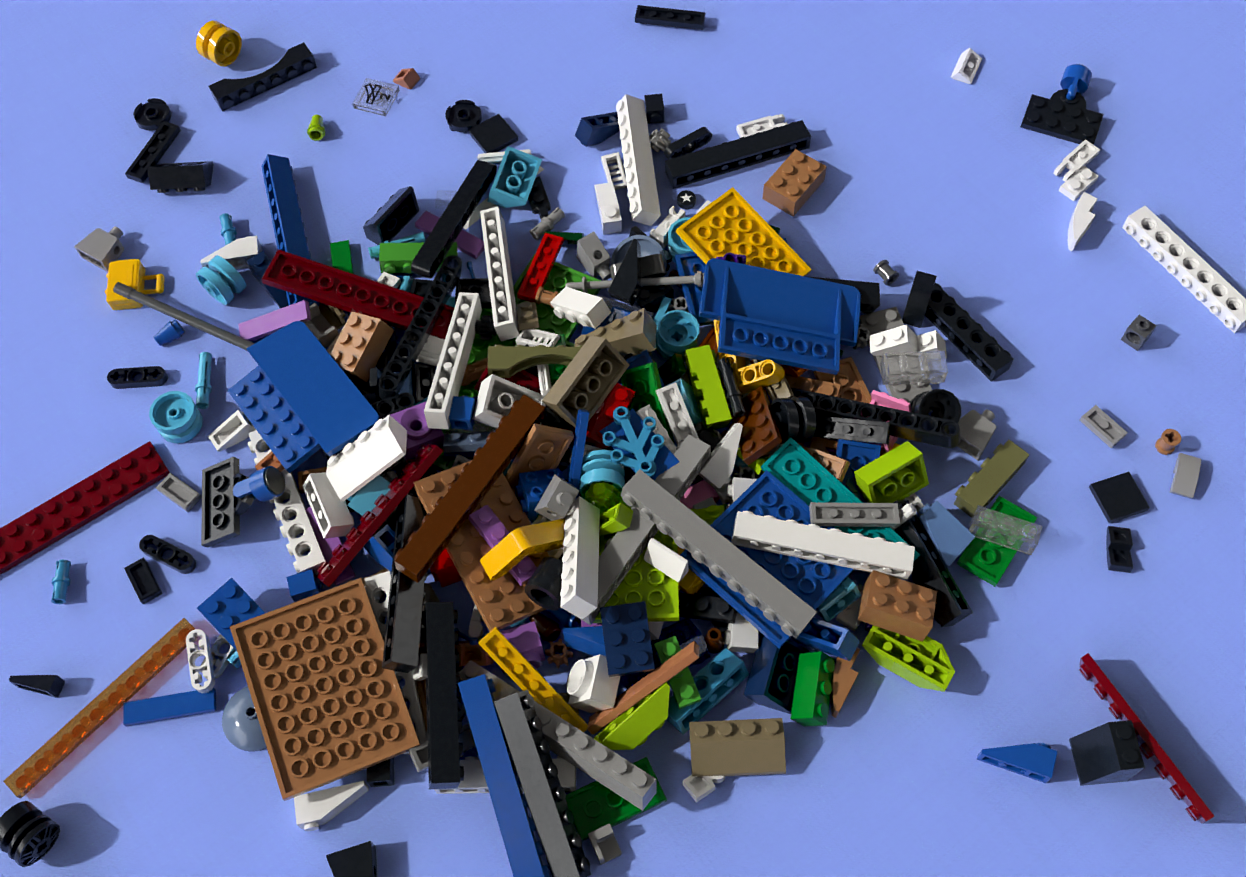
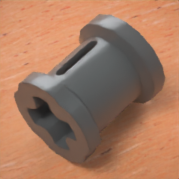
M887 260L880 261L873 269L874 273L879 274L884 280L883 283L885 285L892 284L899 277V273L889 266Z

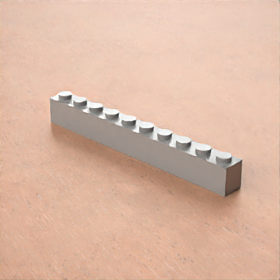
M689 434L685 440H681L678 443L674 456L680 462L655 479V482L679 501L711 457V446ZM634 506L631 508L633 516L630 527L617 532L613 539L610 538L605 544L604 551L599 556L598 608L582 620L589 625L593 623L596 616L600 613V608L605 606L626 574L648 546L649 540L658 532L657 525L651 520L644 519L640 515L639 510Z
M639 469L623 486L621 497L627 505L634 506L639 510L640 515L644 519L655 523L661 533L671 536L677 546L687 549L697 562H703L709 567L710 572L714 576L725 580L731 590L741 593L747 603L753 607L757 606L763 611V615L768 620L779 624L782 631L788 636L797 638L817 613V611L642 470Z
M472 660L457 674L460 675V682L483 674L487 675L488 679L492 678L496 688V692H493L495 701L520 692ZM534 701L537 717L542 722L543 735L549 743L552 752L642 811L657 793L656 778Z

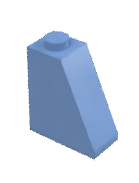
M936 500L931 505L926 503L919 510L921 515L918 518L948 568L975 536Z

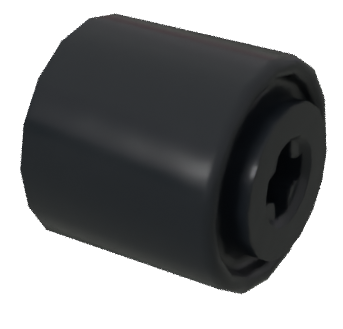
M544 557L524 587L526 595L534 603L552 611L558 610L561 606L562 560L555 557Z

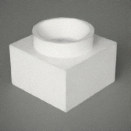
M599 654L585 660L580 659L573 665L566 685L567 692L570 694L568 702L570 706L588 713L614 708L620 676L609 677L606 656Z

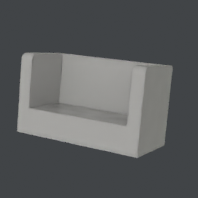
M314 303L309 306L311 320L304 323L323 347L327 348L339 333L335 326L332 327L321 314L318 305Z

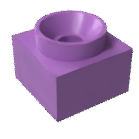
M426 402L390 415L407 430L406 455L403 456L406 461L417 457L416 452L422 445L432 444L437 445L439 448L443 447L444 434L442 430L428 428L424 414Z
M535 621L501 631L535 669L542 665V661H545V656Z

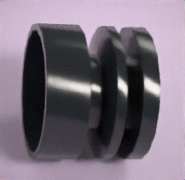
M945 389L922 392L910 401L913 413L929 416L928 413L932 409V417L952 420L956 423L960 420L961 405L959 400L952 392Z
M19 802L0 817V850L8 853V856L15 860L19 866H31L45 856L58 839L60 826L48 816L43 815L42 811L31 802Z

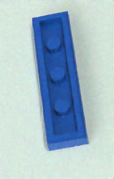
M579 409L577 413L568 483L575 486L578 490L589 412L585 409Z
M213 688L207 693H200L196 690L124 702L123 725L127 727L216 712V689Z

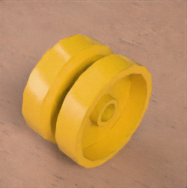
M214 20L207 22L201 27L196 39L198 53L204 58L224 67L232 64L237 59L242 47V39L237 31Z

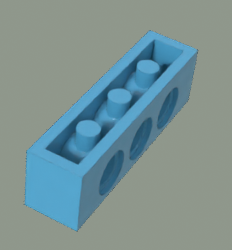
M727 648L717 654L711 662L700 669L693 677L701 701L679 710L673 695L669 698L668 718L666 720L684 735L689 730V722H698L749 675L744 661Z

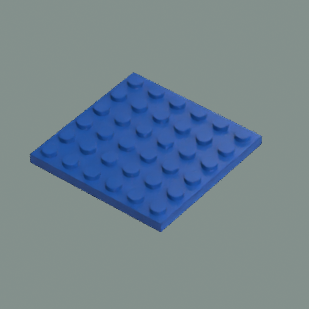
M766 470L710 526L731 542L738 511H750L759 516L770 515L779 520H795L799 524L809 525L811 524L809 505ZM820 526V528L829 530L836 529L833 526ZM735 545L815 611L855 570ZM687 549L680 554V556L688 560V568L777 648L780 649L791 637L785 634L781 626L775 621L768 620L763 615V611L757 606L753 607L747 603L741 593L731 590L725 580L714 576L710 572L709 567L703 562H697Z

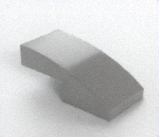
M1183 453L1178 454L1170 493L1190 499L1194 497L1201 466L1200 458Z

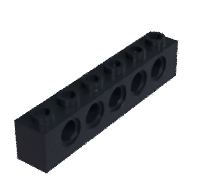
M935 283L925 317L992 382L1009 370L1013 362L1011 354L1004 350L994 337L984 331L983 327L976 323L969 313L956 303L953 297L943 291L938 283Z

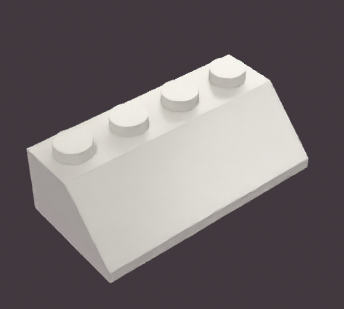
M390 415L384 419H379L370 430L362 432L356 441L348 443L339 454L331 456L327 461L326 475L342 502L406 455L407 430Z

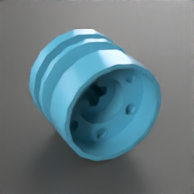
M684 310L669 311L660 318L656 334V350L664 360L670 359L674 354H681L683 362L685 361V350L697 346L699 337L697 319L691 313Z
M595 450L583 456L580 495L581 498L589 503L590 500L622 499L621 492L625 485V465L614 464L611 461L610 454L612 451ZM616 454V455H614L613 457H614L615 459H618V458H620L621 456L618 455V454Z

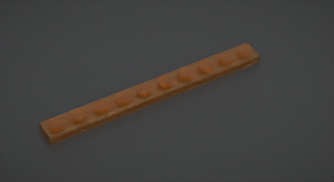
M183 618L8 776L3 782L16 797L21 799L119 710L124 702L131 699L187 647L186 637L188 633L195 630V628Z

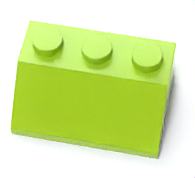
M908 441L854 471L857 486L867 503H893L896 500H903L929 485L923 453Z

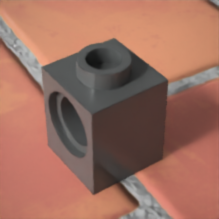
M1139 314L1129 325L1121 340L1138 351L1149 339L1157 325Z

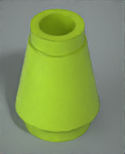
M320 115L312 116L307 129V134L314 141H319L325 136L323 118Z

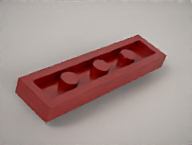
M549 233L544 234L517 293L519 299L535 302L538 288L540 286L544 287L562 247L563 237Z

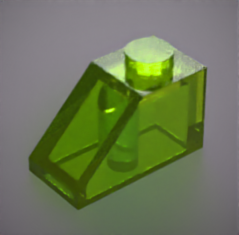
M604 481L593 482L585 493V500L598 507L600 514L619 503L624 504L630 509L632 508L623 501L621 492L615 486Z

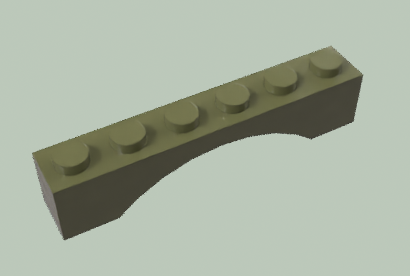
M524 345L488 346V377L493 374L501 378H511L524 369L543 364L568 366L583 345L577 347H567L565 345H558L556 347H546L544 345H537L535 347H526Z

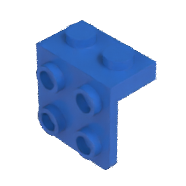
M560 469L519 473L518 485L515 486V495L517 498H520L522 511L526 513L529 521L536 520L537 512L534 510L553 476L557 475L564 479Z

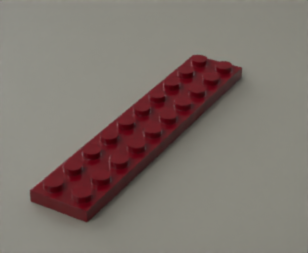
M279 249L262 277L263 284L351 313L356 312L379 318L387 325L391 324L393 327L405 331L424 297ZM445 305L430 333L431 336L440 339L446 338L455 307Z
M150 441L1 527L0 575L167 477L170 472Z

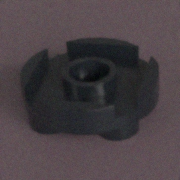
M152 98L147 100L148 103H140L133 113L138 127L149 131L157 130L163 121L169 122L171 119V110L166 102L161 99Z
M470 100L456 101V105L449 106L445 113L446 121L451 131L469 132L470 128L480 124L482 120L480 107H477Z

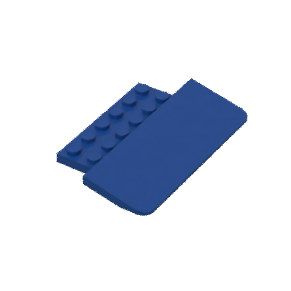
M713 258L705 266L699 317L720 321L718 352L762 361L769 359L777 364L837 375L840 364V344L854 347L857 343L861 296L859 290L853 286Z
M301 321L292 322L246 348L258 366L227 390L289 473L320 448H323L328 456H332L342 450L348 443L356 441L362 432L370 430L379 420V415L305 323Z

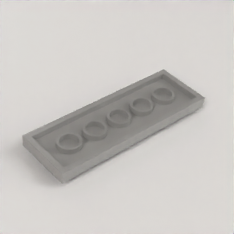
M897 307L860 315L859 324H863V327L869 329L870 335L904 325ZM873 355L889 396L897 399L901 398L910 403L916 395L932 390L917 356Z

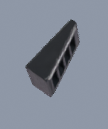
M58 675L10 676L9 682L18 688L55 698L59 697L65 681Z

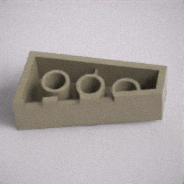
M643 308L633 311L621 319H615L608 325L598 327L586 335L579 336L575 339L574 347L584 345L592 335L606 338L623 358L626 354L630 353L634 356L639 355L642 352L641 350L648 349L649 352L656 350L657 325L646 309Z

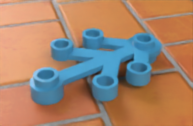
M624 406L617 407L613 412V420L617 425H622L629 442L617 438L612 431H607L603 434V443L606 446H615L631 452L637 460L624 456L620 449H614L610 454L611 461L614 464H623L633 468L635 473L640 469L651 478L656 473L654 460L659 449L664 446L663 436L659 434L652 436L651 448L646 457L643 453V448L651 431L656 428V420L653 417H646L643 420V429L637 439L630 424L629 409ZM620 412L625 413L623 416L618 415ZM647 422H652L653 425H652V426H647L646 423H647ZM609 436L613 438L610 441L606 440ZM655 440H660L661 443L656 444V443H654V441H655ZM616 454H618V455H620L621 457L618 458V459H615L613 456L616 455ZM644 465L649 466V468L646 470L642 469L641 467Z

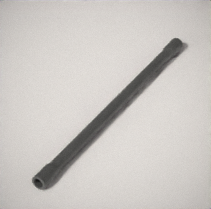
M118 282L114 286L113 291L118 295L139 302L246 351V348L255 344L142 294L125 284Z

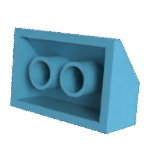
M507 146L487 202L503 208L526 205L542 159Z

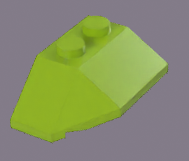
M872 626L862 644L863 648L880 666L920 688L945 692L955 673L943 644L928 636L922 642L877 626Z
M665 682L610 722L594 739L610 750H633L645 743L648 736L654 730L660 729L668 718L670 694L668 682Z

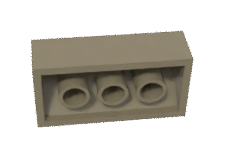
M591 335L543 398L542 402L554 414L576 428L578 410H587L589 412V421L629 367V364L606 338Z
M782 718L689 722L692 776L786 774L785 737Z

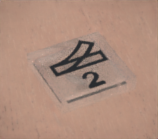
M366 78L352 103L353 108L386 116L400 91L399 86Z

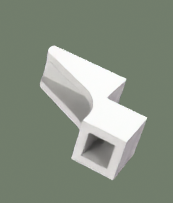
M903 325L870 335V353L874 356H917L924 359L927 363L947 358L946 341L936 330L916 335L908 325Z

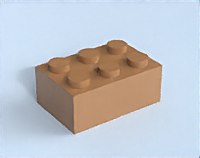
M795 149L764 184L762 199L794 216L824 182L827 166Z
M352 312L330 355L349 378L367 383L370 378V368L376 367L394 330L379 318Z
M872 570L864 583L858 620L923 642L933 627L937 591Z

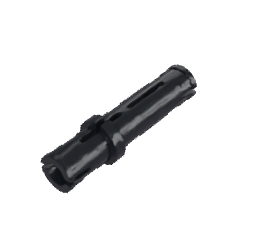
M722 358L718 361V366L727 392L726 399L730 402L733 416L736 418L738 415L742 417L746 414L742 401L743 394L738 388L730 358H726L727 362H725V358Z

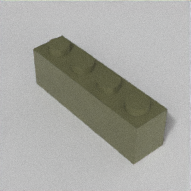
M1008 440L1004 445L1000 443L993 452L994 456L991 459L987 457L980 466L982 469L979 473L975 471L968 479L969 484L966 487L962 485L955 493L957 498L954 505L974 520L1021 469L1030 455L1011 440Z

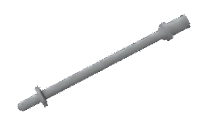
M697 271L692 276L641 278V286L694 283L698 287H702L704 273ZM582 277V282L566 283L565 287L582 290L587 293L588 289L610 288L613 280L587 281L586 277Z

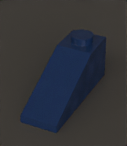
M617 112L582 117L575 137L586 147L600 144L620 131Z
M261 251L248 259L246 262L252 275L281 309L289 306L286 291L262 283V277L271 263L264 252Z

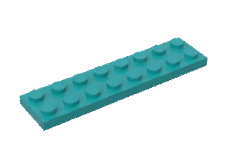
M792 438L787 440L761 466L764 472L766 470L770 472L807 505H810L811 502L863 503ZM833 526L844 533H860L864 537H880L889 542L907 543L890 527ZM914 551L915 561L920 556L917 551Z

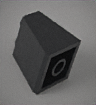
M1132 720L1108 722L1069 739L1080 786L1126 782L1145 768Z

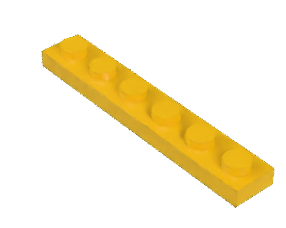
M496 626L478 642L523 691H529L534 701L582 732L587 730L588 724Z

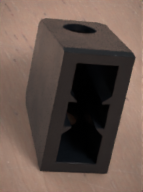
M371 841L326 855L334 877H377L376 847Z

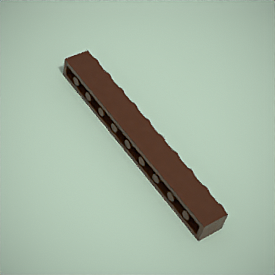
M523 395L520 400L517 399L513 403L510 413L501 418L496 431H492L488 435L486 444L476 450L470 464L467 463L463 467L458 480L451 482L447 494L444 497L441 496L437 500L431 514L428 513L424 517L419 530L414 531L410 535L409 543L404 549L398 550L394 557L395 566L398 571L417 583L421 581L468 519L469 515L472 514L519 452L534 423L540 424L545 418V407L526 395Z

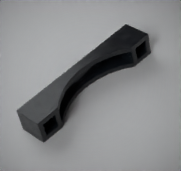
M303 42L288 49L277 64L263 73L242 79H222L208 87L214 100L223 112L317 68L313 54Z

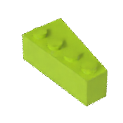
M710 345L685 350L684 357L693 392L702 416L704 429L706 430L711 426L714 430L727 427L732 417L726 401L725 390L722 388L721 374L715 365V351L711 350Z

